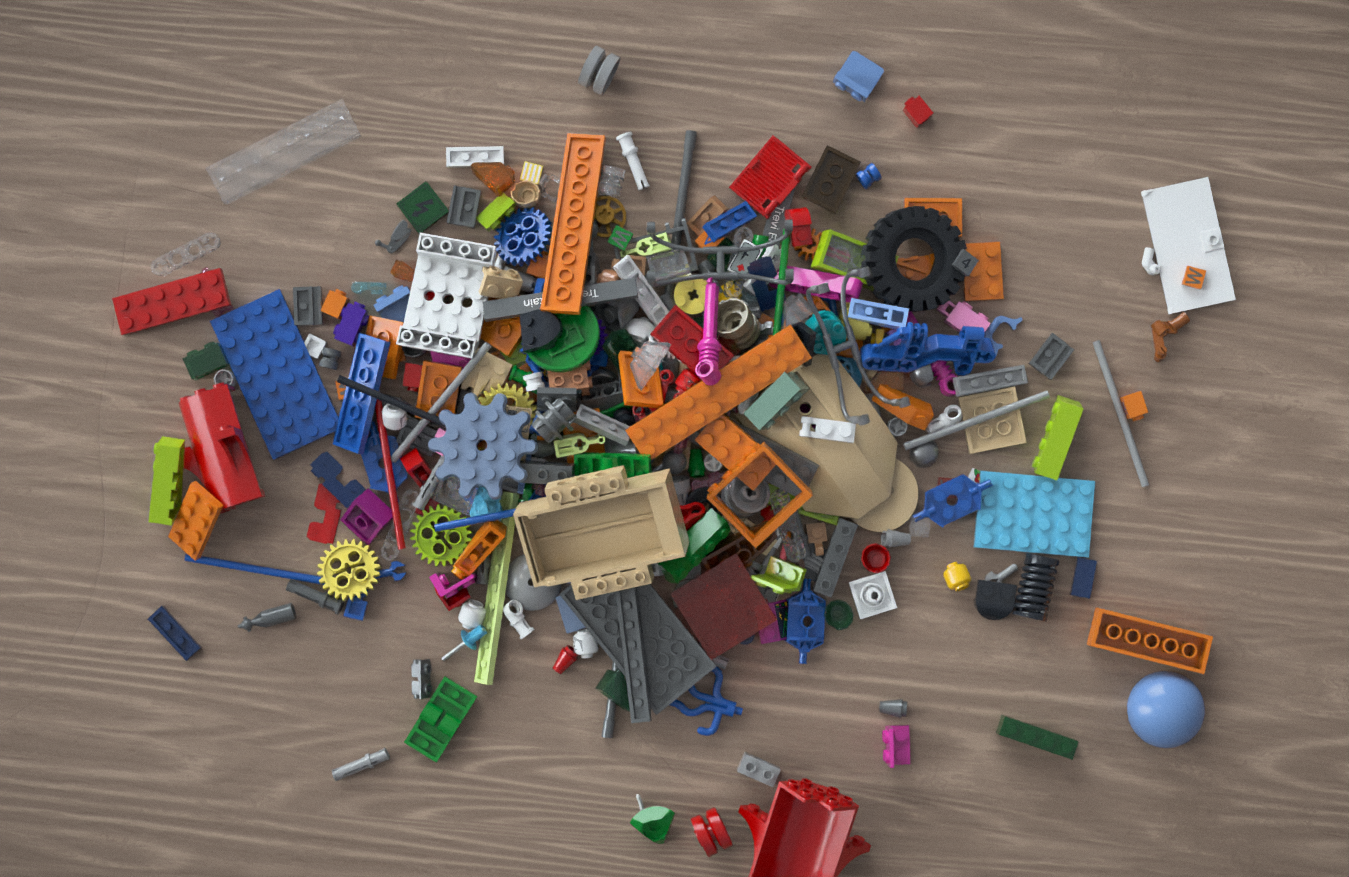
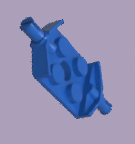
M374 421L371 422L372 425L369 430L371 435L367 439L364 454H361L371 485L370 489L385 491L389 494L385 469L379 465L383 454L379 432ZM387 435L390 455L392 456L399 445L396 442V437ZM400 458L396 463L392 462L396 491L408 479L407 471Z
M962 474L926 491L923 511L913 515L915 522L929 517L939 526L944 527L948 523L976 510H980L981 492L993 486L991 480L988 479L979 484ZM949 495L957 496L958 500L955 505L947 503Z
M805 578L803 579L802 592L786 599L788 601L787 639L784 641L799 650L800 664H807V652L824 643L826 601L810 590L811 579ZM806 616L811 618V624L808 627H805L803 624V619Z

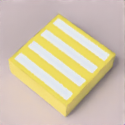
M525 161L520 181H533L539 185L543 166Z

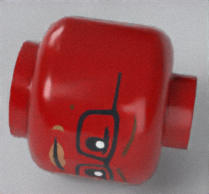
M683 369L675 380L677 385L675 389L683 393L702 380L691 370Z

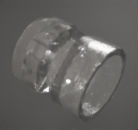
M603 165L600 176L602 180L599 183L598 194L620 198L622 191L620 183L624 182L626 171L617 167Z

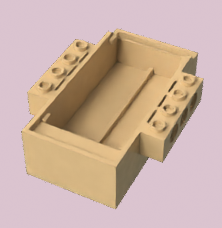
M623 465L548 482L544 489L546 497L520 502L513 513L534 587L554 586L571 582L576 600L652 584L654 573L651 564L685 557L689 545V538L670 469L627 478Z

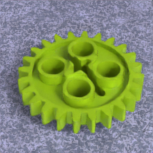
M437 504L436 510L429 506L430 512L422 510L424 516H416L419 523H412L416 526V529L410 530V532L415 533V536L411 537L410 540H416L412 547L419 548L416 554L422 553L421 560L428 558V564H431L434 560L435 566H438L440 561H442L443 567L446 566L447 561L453 565V559L457 560L460 557L459 554H462L464 548L467 547V542L472 540L468 535L472 534L473 531L467 530L471 525L440 531L446 533L444 538L452 546L450 550L443 539L437 538L439 533L435 531L431 522L434 521L435 524H439V519L443 516L448 518V521L468 517L461 518L462 511L455 513V507H452L449 511L446 504L443 509H441L440 504ZM426 528H430L433 531V535L429 539L423 535ZM453 532H457L460 535L457 543H453L450 540V535ZM438 543L444 546L442 554L435 552V546Z

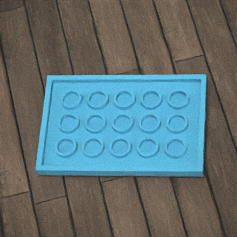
M980 471L979 484L990 479L993 486L981 492V509L976 512L973 547L1089 558L1095 481L1067 478L1054 480L1045 476Z

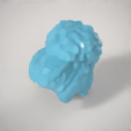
M482 486L477 487V489L475 488L472 498L473 503L470 508V517L503 511L500 503L501 498L497 500L491 499L486 488Z

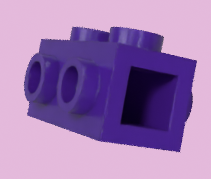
M354 302V305L348 303L347 306L343 307L340 315L342 320L340 324H336L333 331L334 339L355 347L359 333L363 326L368 324L369 311L365 310V305Z

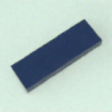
M164 606L158 608L148 618L151 624L186 661L202 648Z

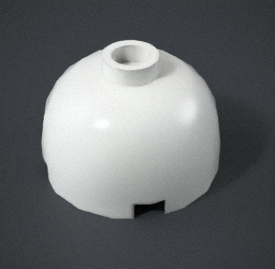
M645 317L631 319L624 329L621 330L619 339L621 342H628L629 348L639 349V352L647 353L649 336L655 329V326L651 323L650 319Z

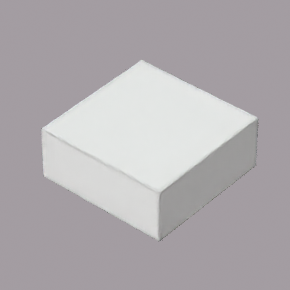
M310 333L304 342L309 354L319 359L323 347L327 344L324 340Z

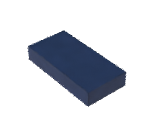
M1077 557L1070 595L1090 599L1097 561Z

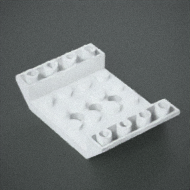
M420 233L416 249L418 253L417 264L403 326L400 325L396 345L473 359L479 345L484 322L483 302L488 301L489 298L479 294L484 277L482 268L483 266H495L496 246ZM427 292H434L435 297L433 300H425ZM452 295L454 297L453 302L445 304L443 302L445 296ZM466 298H470L473 301L472 305L468 308L462 306V302Z

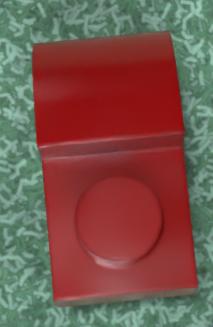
M803 207L785 210V220H793V231L791 233L792 247L812 245L810 227L812 221L808 209Z

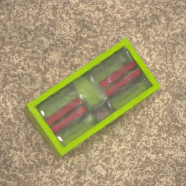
M831 229L822 232L811 268L826 273L846 276L853 269L862 268L861 262L865 261V255H861L862 248L867 243ZM853 277L862 281L863 288L871 291L874 290L873 286L867 285L865 277Z

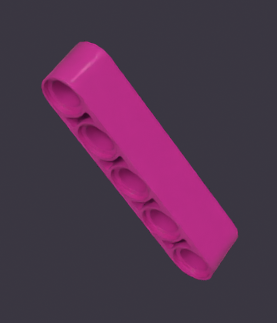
M787 265V269H794V280L791 284L785 285V291L806 294L807 289L811 286L828 283L830 291L822 294L811 293V295L841 301V286L845 276ZM779 268L776 271L777 275L774 277V279H778L779 277ZM849 278L846 286V302L850 303L851 298H859L863 286L862 281L859 279ZM768 283L771 287L777 289L778 284Z

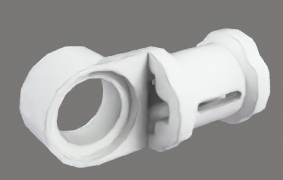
M957 405L946 407L944 413L930 421L926 428L928 433L930 434L959 423L962 419L960 407ZM952 411L958 412V415L954 418L948 416Z
M511 600L505 604L503 608L504 614L511 622L510 625L519 633L520 639H523L535 630L524 619L523 607L519 601ZM510 605L515 607L516 614L510 610Z

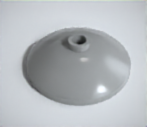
M525 554L514 559L510 563L506 585L508 598L519 601L523 609L529 611L541 610L553 603L556 599L555 597L560 592L561 584L539 587L530 586L528 580L531 578Z

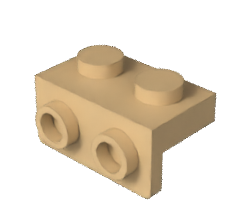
M483 266L484 277L479 289L480 295L499 299L519 295L523 280L517 271L513 269L502 270L496 266Z

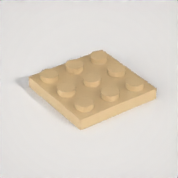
M1015 386L958 398L959 407L962 412V421L1018 401ZM1020 409L964 429L969 454L1027 443Z

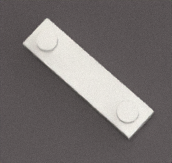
M626 255L613 266V269L621 280L636 278L638 298L635 299L656 327L669 311L651 285H649L632 258Z

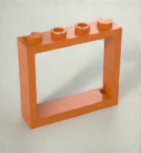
M765 442L761 445L757 443L750 450L751 454L747 458L743 456L736 463L737 467L733 471L729 469L721 477L723 480L719 484L714 483L707 490L709 492L707 499L755 548L813 496V491ZM762 452H765L800 488L801 492L754 534L717 494Z

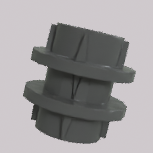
M558 398L552 404L548 401L545 402L549 409L543 414L538 410L534 412L538 417L534 420L532 426L548 443H551L557 437L562 441L564 438L560 432L566 427L572 432L574 428L571 424L577 419L573 411Z

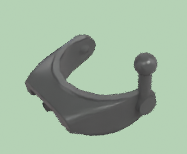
M402 220L393 231L389 245L382 243L380 240H376L375 245L387 249L389 253H394L409 238L412 230L407 228L408 223Z

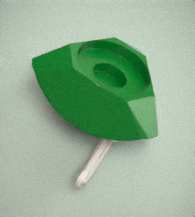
M636 794L640 812L631 819L630 824L651 841L663 844L672 826L675 812L661 806H652L644 809L640 795Z

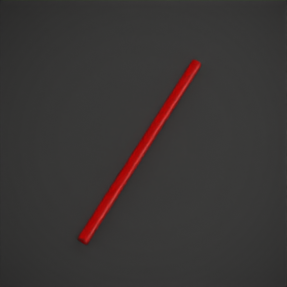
M377 399L375 412L399 550L405 549L406 546L387 431L382 420L383 406L382 401Z

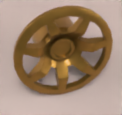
M611 196L597 197V202L607 200L606 205L599 206L596 203L594 219L598 221L599 228L605 225L608 232L607 234L598 232L597 236L600 237L611 236L610 224L612 222L620 225L621 228L624 227L626 222L624 206L619 200ZM610 202H616L620 208L613 210L610 207ZM621 210L623 213L622 222L615 218V214Z

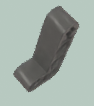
M620 369L618 371V381L593 386V388H589L590 395L582 396L581 390H577L576 411H578L580 404L591 409L599 408L600 411L624 402Z

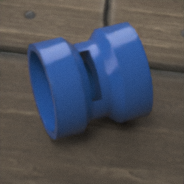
M873 163L867 165L864 171L860 170L856 173L858 181L865 189H868L874 181L878 182L882 179L880 172Z

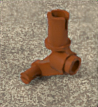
M1182 312L1172 321L1161 322L1159 319L1150 326L1152 328L1155 348L1154 360L1156 362L1162 361L1167 355V348L1164 346L1163 338L1167 334H1176L1177 330L1190 322L1186 313Z

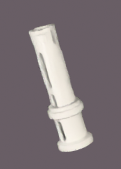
M627 132L617 136L616 140L620 142L623 151L622 156L627 158L639 191L643 189L641 181L644 188L650 185L637 156L638 147H635L631 136L633 134L632 132Z

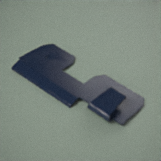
M765 256L750 262V266L747 267L749 274L769 278H774L777 275L771 256ZM756 280L751 284L762 312L776 307L777 289L769 292L766 282Z
M328 452L320 454L310 464L312 467L311 472L317 478L322 476L326 480L322 485L346 508L366 490L356 479L351 480L344 487L335 478L342 471L343 466Z

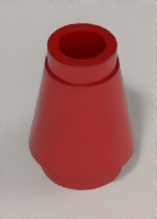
M570 645L562 648L552 667L557 673L562 674L578 660V654L574 652V648Z

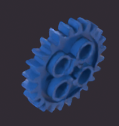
M534 207L530 210L524 208L523 212L518 208L517 214L513 212L510 218L505 216L506 222H501L500 225L502 227L496 229L499 235L494 236L497 240L494 245L497 247L496 252L499 254V257L507 264L511 263L513 266L518 264L520 267L523 266L524 262L529 266L530 260L537 262V256L543 257L542 251L548 252L546 245L551 243L549 241L552 237L550 232L553 230L551 227L552 222L545 213H542L539 209L536 211Z

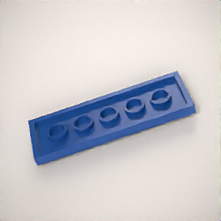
M359 333L348 379L379 391L390 342ZM346 386L333 445L357 454H364L377 401L376 398Z

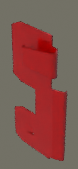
M321 483L318 486L314 506L317 509L326 511L323 523H309L306 537L312 541L333 544L341 510L335 508L336 503H340V501Z

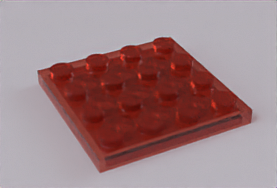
M737 553L671 593V596L711 660L778 620Z

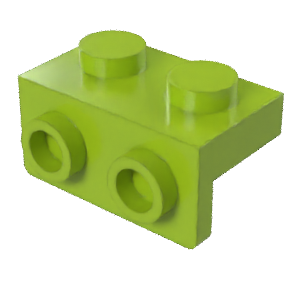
M501 193L476 219L488 232L494 231L500 226V221L505 216L509 217L515 211L516 204L505 193Z

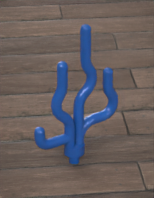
M718 666L711 670L716 676L713 685V695L699 692L695 685L688 689L693 697L709 703L702 704L694 709L688 708L677 699L670 704V706L676 707L686 716L694 717L705 711L715 712L710 728L698 727L697 729L698 734L710 736L717 732L722 714L733 717V714L741 716L743 708L736 706L737 702L727 700L721 696L720 689L723 682V673Z

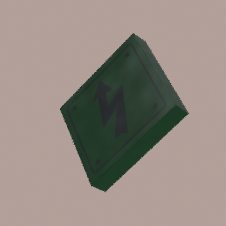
M427 181L396 203L419 235L449 213L448 208Z

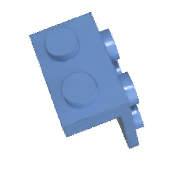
M852 51L840 71L835 75L833 83H835L838 89L849 92L854 99L865 102L884 73V70L858 52Z
M401 285L395 288L390 296L384 295L376 300L377 303L373 306L382 318L404 322L411 290L408 286L403 287Z

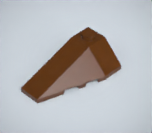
M768 520L755 526H752L749 529L755 534L768 522ZM774 531L755 548L740 532L722 539L715 546L714 550L702 559V562L721 590L737 581L741 577L742 572L747 567H750L757 556L762 554L778 536Z

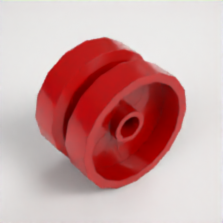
M715 807L706 811L708 824H706L700 814L690 818L695 835L708 857L718 853L716 840L724 850L733 846L727 829Z

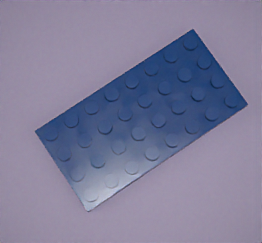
M280 289L210 321L273 460L336 432L339 416L307 350L298 326L294 325L293 315Z

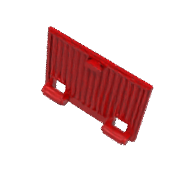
M773 135L729 188L768 220L775 208L782 204L802 180V176L809 172L812 166ZM797 165L801 166L796 173L792 172ZM767 200L771 201L766 208L762 207Z

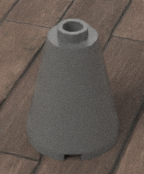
M634 298L596 304L595 312L597 317L602 318L605 322L604 326H606V329L617 333L624 329L640 310L641 306Z

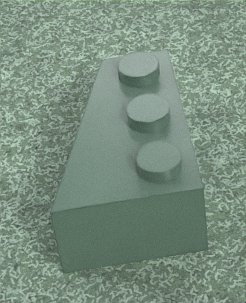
M784 372L744 414L759 430H769L776 423L775 420L779 416H783L789 410V407L797 402L810 388L794 372Z

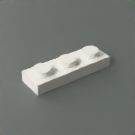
M503 146L446 147L447 168L504 166Z

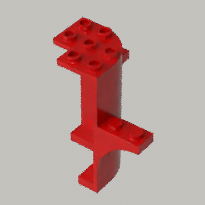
M224 382L213 385V389L206 390V388L194 391L195 395L182 397L178 403L192 449L190 446L185 447L184 469L195 474L203 483L204 488L223 504L220 514L236 509L235 506L265 497L264 490L260 489L230 393L235 391V388Z
M802 778L801 781L793 779L779 781L769 813L762 811L758 805L753 803L740 805L738 813L748 823L754 840V859L749 877H838L850 861L861 854L868 853L871 845L862 836L854 835V837H849L859 805L853 802L851 797L839 793V789L816 784L806 778Z

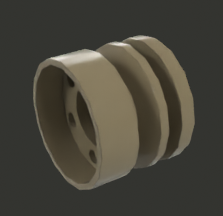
M728 299L718 305V335L729 348L734 350H742L751 346L760 335L761 327L758 319L744 301L740 299Z

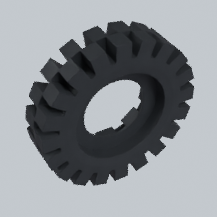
M925 206L906 207L886 214V217L879 219L873 225L875 227L874 230H869L865 238L868 240V243L863 245L861 255H865V261H862L861 264L862 268L869 266L871 275L865 277V281L868 286L874 287L872 293L878 299H884L883 304L908 308V312L927 311L937 308L938 305H944L950 300L949 296L955 295L960 289L958 283L965 279V275L952 266L960 251L967 249L965 240L960 241L958 238L962 234L959 228L951 226L952 220L946 215L940 216L938 210L933 208L925 209ZM911 238H918L927 242L932 248L935 257L931 273L924 279L916 281L904 277L896 265V253L899 246Z

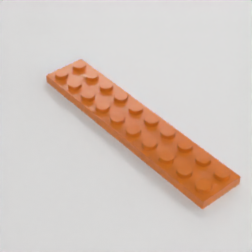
M567 133L541 311L580 315L606 142L605 135Z
M790 324L719 369L721 378L715 385L709 386L703 381L697 383L628 427L625 431L640 454H651L652 460L772 384L784 372L789 373L812 357Z

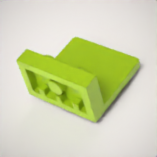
M770 556L765 574L752 575L751 579L756 581L758 586L773 588L772 591L775 593L784 594L786 592L792 594V592L800 591L807 569L776 556Z

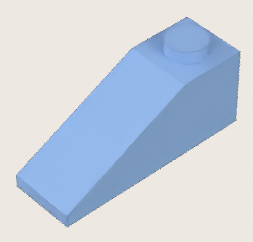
M851 298L848 318L897 330L899 327H906L909 309Z

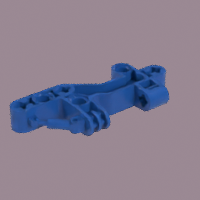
M908 322L906 327H899L895 333L882 339L883 342L879 344H866L860 349L863 367L868 370L911 372L938 360L952 361L956 374L965 376L972 371L974 363H990L996 358L991 339L985 337L984 328L975 326H963L959 336L934 334L927 337L928 326L926 323H922L921 326L919 323H915L913 326L912 322ZM901 339V342H900L899 345H897V346L889 345V344L895 342L896 340Z

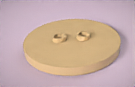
M895 459L890 497L860 519L851 518V520L860 527L874 532L887 531V529L894 530L908 521L914 513L918 502V485L911 470L904 463Z

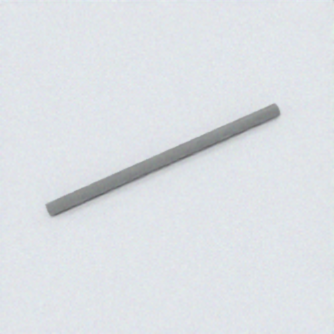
M1100 340L1092 342L1141 486H1148L1149 482Z
M487 342L482 345L473 359L468 362L430 408L429 413L436 415L488 352L491 346ZM421 419L391 456L392 462L396 463L430 421Z
M1048 391L1038 393L903 443L904 448L909 450L1050 398Z

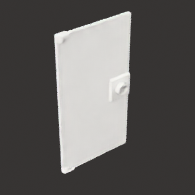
M1208 177L1142 191L1141 194L1156 260L1161 268L1160 278L1168 314L1236 300ZM1186 266L1206 271L1200 290L1181 285Z

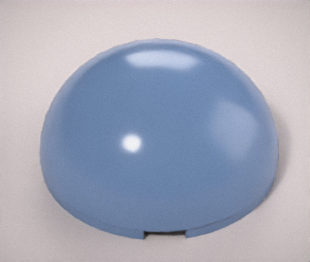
M1159 671L1145 676L1133 687L1127 702V714L1132 729L1143 741L1159 748H1174L1189 742L1198 733L1204 721L1205 705L1201 692L1190 679L1176 672Z

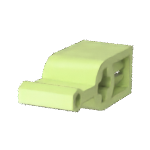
M666 232L656 235L660 239L671 243L670 237ZM651 237L640 240L634 249L620 252L622 258L626 255L644 256L646 261L674 253L672 248L659 244Z
M582 433L563 435L564 439L562 441L558 437L553 440L557 458L583 453L590 444L605 443V437L600 434L586 437ZM577 439H581L582 446L578 447V445L575 444L577 443Z

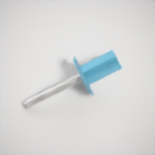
M479 625L469 633L461 630L463 642L441 659L445 661L465 645L470 649L476 650V641L487 634L485 627Z

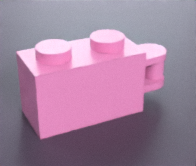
M948 301L937 308V311L947 317L944 322L959 333L963 326L983 327L984 331H986L991 324L987 321L988 318L980 312L978 314L972 311L973 307L964 301L963 303L959 301L956 305ZM948 306L952 308L950 314L945 311Z

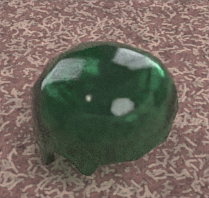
M837 599L830 601L825 607L824 617L829 626L837 630H843L852 624L854 613L852 607L847 602Z

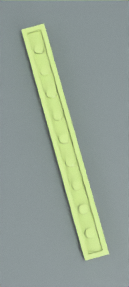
M503 491L500 500L503 511L517 508L519 494ZM514 517L501 519L500 522L507 526L506 535L492 552L485 602L486 615L482 623L487 634L480 638L474 682L486 685L493 684L515 528Z

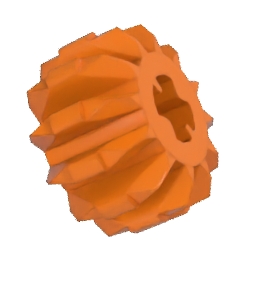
M815 229L811 231L815 247L812 246L811 249L807 248L808 245L794 247V251L801 250L798 257L805 254V261L808 260L810 255L813 261L820 241L819 238L822 235L821 232L817 236L814 235Z

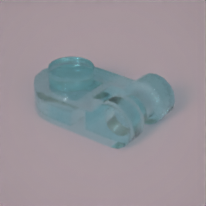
M354 282L351 285V290L356 294L369 290L371 294L382 295L383 291L387 290V283Z

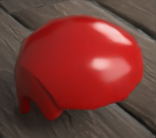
M874 543L868 545L862 551L861 561L868 571L881 573L890 565L891 556L886 547Z

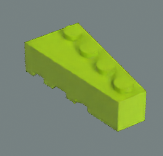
M1060 395L1057 396L1050 420H1048L1045 427V436L1041 439L1038 447L1040 449L1039 454L1035 456L1032 463L1036 474L1058 480L1084 409L1080 402Z
M162 436L159 442L154 445V454L156 456L153 464L154 475L148 522L172 526L182 505L184 439Z

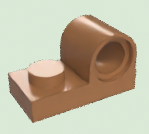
M714 195L687 222V225L700 236L704 232L702 228L704 224L725 213L728 208Z

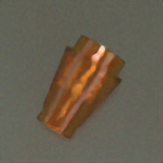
M396 260L390 274L394 275V278L413 282L415 270L404 261Z

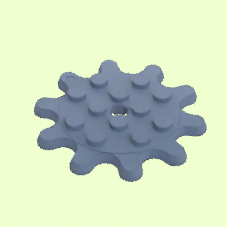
M467 393L463 399L464 410L460 414H454L446 409L439 413V420L445 425L446 433L442 437L432 438L428 442V448L432 452H440L444 456V463L437 468L435 475L441 481L447 480L449 477H457L460 480L458 493L463 499L470 498L475 488L482 486L486 488L491 499L497 500L503 494L502 482L505 479L512 478L516 482L522 483L528 477L527 471L520 465V459L524 455L534 454L538 450L537 442L527 440L522 436V429L530 422V415L525 411H521L516 415H509L506 412L507 397L503 393L496 394L492 402L486 406L479 403L477 395ZM484 440L487 442V448L480 451L477 445L480 441Z

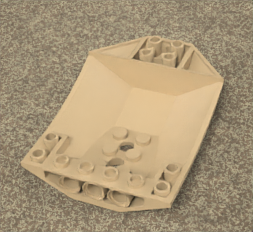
M817 354L812 358V365L807 367L800 365L790 371L794 372L810 389L797 402L791 405L783 416H779L775 420L776 423L769 430H759L745 414L738 413L736 416L744 426L819 465L809 486L813 491V496L802 505L805 511L860 519L890 497L898 443L875 408L839 360V372L847 413L850 417L868 414L870 423L861 426L856 424L854 443L799 436L803 425L801 423L802 416L849 422L845 419L841 410L836 376L828 355ZM766 388L761 394H759V395L757 396V398H755V399L752 401L751 405H752L768 388ZM802 404H809L811 410L808 413H802L799 409ZM810 424V431L815 432V429Z

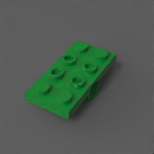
M592 452L574 454L575 476L623 465L627 478L651 473V454Z
M444 676L404 743L437 763L478 696Z

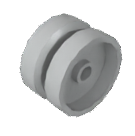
M596 45L583 65L578 84L587 88L594 82L593 91L603 95L617 71L621 58L613 53L605 58V49Z
M735 477L721 493V500L741 519L749 518L765 508L770 497L769 486L765 480H762L753 491L738 477Z

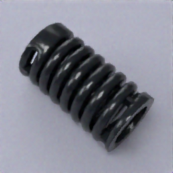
M1026 553L1024 565L1027 566L1022 568V571L1025 573L1021 574L1023 580L1019 581L1021 587L1018 588L1019 595L1016 596V600L1023 603H1015L1014 607L1018 609L1013 611L1012 614L1046 622L1048 617L1046 611L1049 610V605L1047 604L1051 602V598L1046 596H1052L1053 594L1049 589L1054 588V584L1051 582L1056 580V577L1053 575L1057 574L1055 567L1059 565L1060 560Z

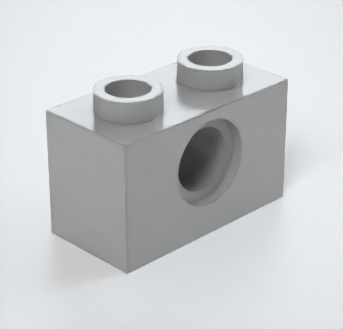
M744 752L737 768V772L771 787H774L781 771L780 767L747 752Z

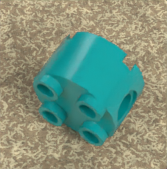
M818 311L827 333L830 334L833 346L845 342L847 336L839 317L831 311ZM812 314V317L807 319L805 324L816 332L814 352L828 355L822 337V330L815 315Z

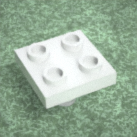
M886 571L848 582L860 619L897 608Z

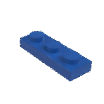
M747 201L705 223L702 228L714 243L751 222L757 215Z

